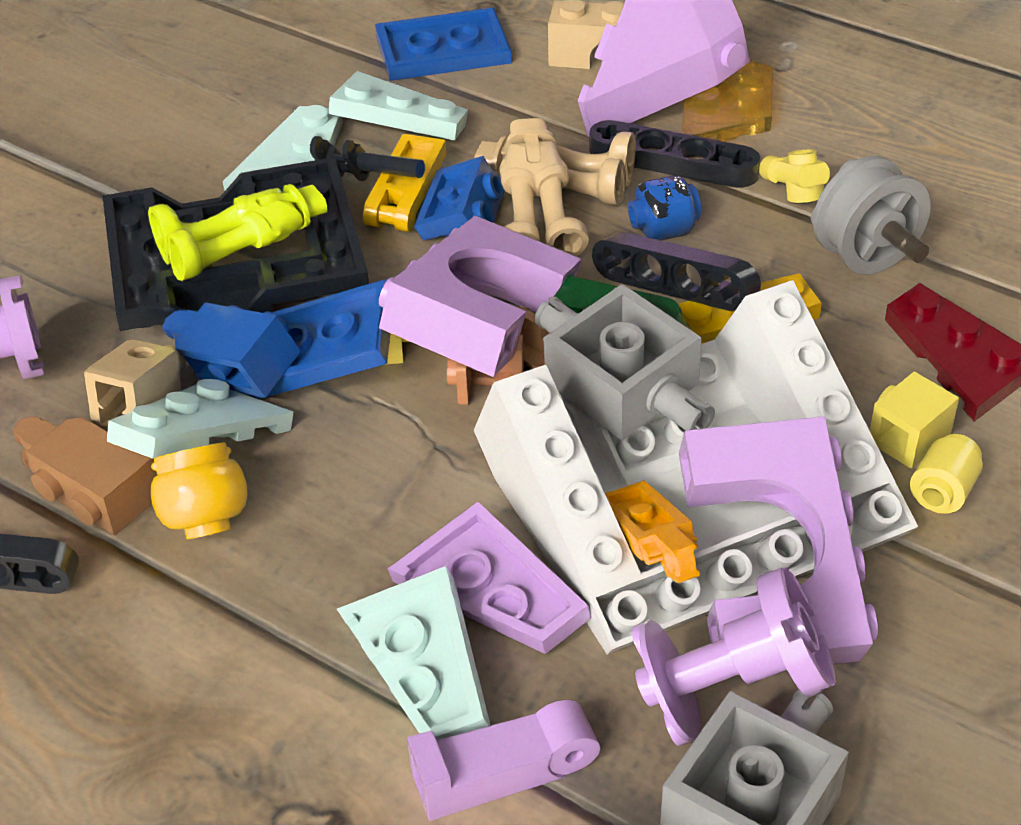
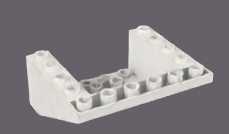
M791 280L745 296L716 339L701 344L699 384L689 392L704 403H708L715 408L714 419L708 428L825 416L829 437L835 436L840 445L841 469L837 471L840 490L848 491L852 501L853 523L851 526H848L852 547L859 546L862 552L915 530L918 525L794 281ZM543 365L494 382L474 428V433L494 479L554 573L588 604L591 619L586 623L607 655L635 644L631 629L637 624L651 619L658 623L665 631H668L709 614L714 600L757 595V578L765 572L787 567L796 579L813 572L814 551L810 538L796 518L782 508L759 501L687 507L679 460V450L685 429L661 413L627 438L621 440L561 396L547 366ZM645 480L692 521L693 532L698 540L696 543L699 548L694 550L696 568L700 571V576L677 583L666 575L661 562L648 565L644 560L641 561L630 550L605 493Z

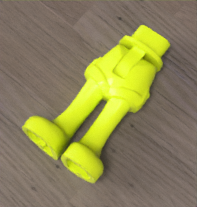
M288 184L284 186L283 192L279 188H274L234 198V205L215 216L199 222H181L175 211L165 204L149 207L148 216L155 242L163 260L167 265L171 264L176 278L183 281L199 275L210 264L251 245L261 248L272 244V242L284 240L294 231L309 226L311 217L327 213V204L323 195L314 185L297 189L294 185Z

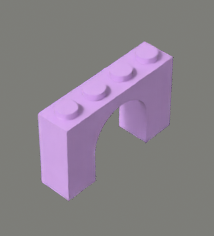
M474 216L460 228H454L450 235L439 244H433L429 251L421 258L412 260L408 267L395 278L390 277L386 281L379 297V306L383 307L379 328L494 377L514 357L526 311L489 295L507 300L519 306L524 305L536 313L544 301L549 304V298L554 297L568 275L577 276L581 258Z
M825 416L685 430L679 450V460L687 507L759 501L782 508L796 518L807 532L814 551L813 574L800 586L815 614L809 618L817 637L820 635L824 636L833 664L861 661L873 645V640L877 639V617L872 604L864 603L860 584L865 579L864 557L859 546L852 547L848 528L853 523L852 501L848 491L840 490L837 471L841 469L840 445L835 436L829 437ZM759 595L714 600L707 617L711 643L724 638V624L761 610Z

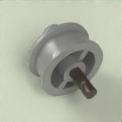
M868 156L860 159H851L842 165L839 172L831 179L821 193L816 207L811 214L813 232L817 241L824 248L839 254L843 263L859 274L881 272L892 267L905 256L919 263L929 254V247L919 239L926 228L930 216V196L928 190L921 182L911 176L903 175L899 167L885 157Z

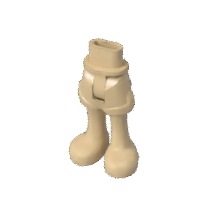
M542 118L514 120L510 124L511 134L506 140L507 153L505 164L500 169L502 186L507 193L512 195L514 222L507 224L504 228L540 242L539 231L535 226L533 201L534 196H539L541 198L546 227L545 244L573 256H578L587 247L589 234L586 225L582 221L573 217H565L562 189L567 185L569 173L567 164L559 156L555 146V138L552 132L547 130L546 121Z
M620 132L616 134L611 142L609 151L602 154H586L557 145L555 139V146L559 156L567 164L569 173L568 182L565 186L566 189L596 197L606 204H622L625 196V187H629L633 174L636 151L634 133ZM502 136L498 142L482 141L474 157L484 156L492 171H496L500 177V169L506 160V140L508 138L506 136Z

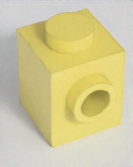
M914 371L897 386L890 385L882 392L878 401L874 404L870 433L881 451L913 469L922 461L930 446L936 440L951 434L959 397Z

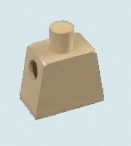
M139 340L125 341L84 371L91 422L108 432L109 420L133 411V408L136 406L148 405L165 398L168 393L182 391L180 372L186 366L185 358L172 345L161 346Z

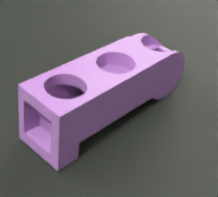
M572 700L556 701L546 705L537 711L536 714L437 741L432 730L407 737L411 774L429 821L565 778L564 775L585 768L593 762L600 751L599 742L581 704Z

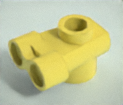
M814 149L795 150L789 152L788 156L781 158L769 155L759 165V173L762 178L774 183H786L787 201L802 203L818 200L824 190V184L828 182L830 177L828 165L817 159V151Z

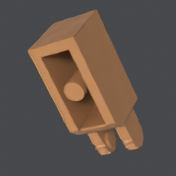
M29 415V417L18 420L15 427L12 428L16 442L24 447L23 451L20 452L23 464L33 472L31 482L37 492L50 502L57 500L70 508L77 518L86 525L96 524L115 536L152 504L151 483L153 478L157 476L156 471L151 468L152 463H154L153 458L107 442L108 432L83 417L66 419L59 426H55L47 420H42L41 417L38 418L36 415L31 417Z

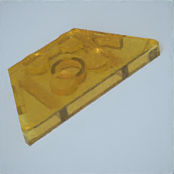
M750 60L748 64L720 84L684 99L682 134L703 138L717 135V140L726 142L735 140L742 135H755L771 131L773 67Z

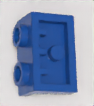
M484 156L436 170L414 226L422 240L425 241L438 236L448 237L454 228H460L474 216L494 223L502 197L504 196L500 175L496 171H492Z

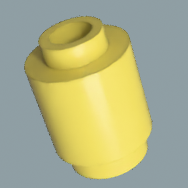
M949 434L936 440L930 446L911 477L910 489L915 499L925 508L937 513L946 514L959 510L983 469L982 453L979 446L972 439L961 434Z

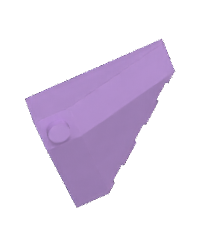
M625 0L616 26L606 24L594 57L602 60L595 83L592 87L584 84L577 100L587 135L589 137L590 128L595 123L605 120L632 123L720 84L748 64L750 58L744 29L733 1Z

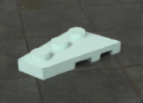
M356 71L330 97L329 114L450 140H456L466 127L468 109L456 106L449 100L436 99Z
M321 105L299 106L223 180L224 191L241 172L314 161L315 159L310 153L312 138L314 136H321L322 139L328 140L330 144L335 145L343 125V117L329 114V108Z
M203 379L194 386L179 392L168 393L165 398L148 405L136 406L133 408V411L109 420L107 442L150 458H156L174 452L209 445V437H230L238 442L253 439L255 428L268 427L270 431L276 434L291 431L294 411L230 390L226 382L216 379Z
M446 566L337 608L419 734L432 730L437 741L491 726L454 577Z

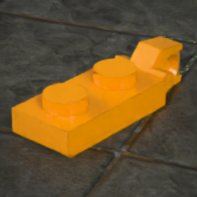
M645 480L605 493L630 550L641 561L644 560L648 565L661 562L666 575L677 583L700 576V571L696 568L694 550L699 548L696 543L698 540L693 532L692 521Z

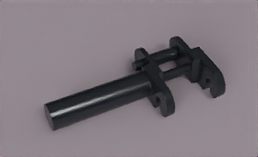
M314 136L310 142V153L315 160L336 158L341 177L346 172L352 173L359 181H365L370 172L421 178L425 172V163L421 159L366 153L361 145L354 143L353 140L345 141L342 154L335 145L330 144L328 140L322 139L321 136Z

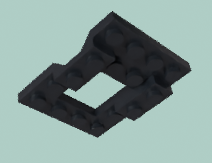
M335 157L241 172L220 197L188 203H180L153 187L102 195L115 311L120 331L164 324L165 318L174 313V311L176 312L179 309L182 311L184 309L185 311L198 312L204 303L227 307L234 305L243 310L272 313V304L295 302L306 298L340 293L369 284L368 270ZM288 184L294 185L297 189L314 185L325 198L327 213L311 217L310 225L304 228L309 250L214 267L210 264L199 275L183 281L176 278L171 264L167 265L163 260L155 242L148 216L149 207L165 204L175 211L181 222H199L215 216L234 205V198L274 188H279L283 192L284 186Z

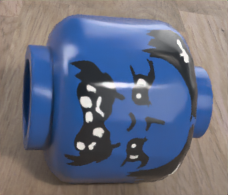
M674 175L641 182L636 188L634 200L628 202L630 223L634 229L640 228L646 237L657 240L689 234L694 227L695 221L701 218V202L696 187L693 184H687L681 176Z

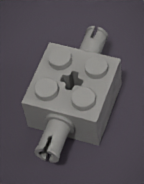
M623 284L579 314L563 304L557 297L549 298V303L552 306L546 301L539 306L535 314V323L540 328L550 332V334L544 337L545 365L559 394L619 439L624 440L661 413L685 430L697 429L695 425L700 429L708 428L711 425L715 416V408L708 403H704L689 392L699 384L701 337Z
M798 688L793 696V700L780 717L729 691L663 784L660 825H823L840 797L849 751L817 736L824 722L833 713V706L824 694L819 693L809 707L806 703L810 697L803 694Z

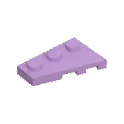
M476 502L388 568L392 581L401 584L446 566L454 577L464 616L544 654L548 653L591 619L588 604L479 502Z

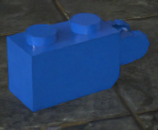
M204 303L198 312L185 311L184 309L181 311L179 309L165 318L166 320L162 326L163 331L169 338H175L176 350L185 358L197 374L199 380H220L226 382L230 390L264 398L267 397L301 352L289 335V327L282 318L271 312L260 313L243 310L234 305L227 307Z

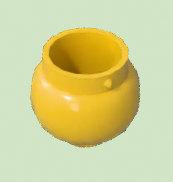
M226 442L154 458V463L151 465L152 470L157 471V476L153 478L151 483V500L156 516L169 529H184L186 540L230 530L229 518L240 514L246 505L247 484L244 473L234 459H229L231 448L226 447Z

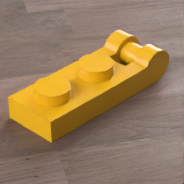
M402 134L391 156L423 160L425 163L424 175L421 178L381 173L364 205V225L380 227L384 223L394 225L398 231L411 232L413 230L416 213L431 186L436 170H439L446 156V141L444 139ZM388 203L397 205V207L388 205Z

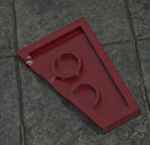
M918 283L887 305L885 321L917 358H925L938 371L936 379L947 391L954 389L965 402L963 410L973 422L1021 387V344L921 283Z

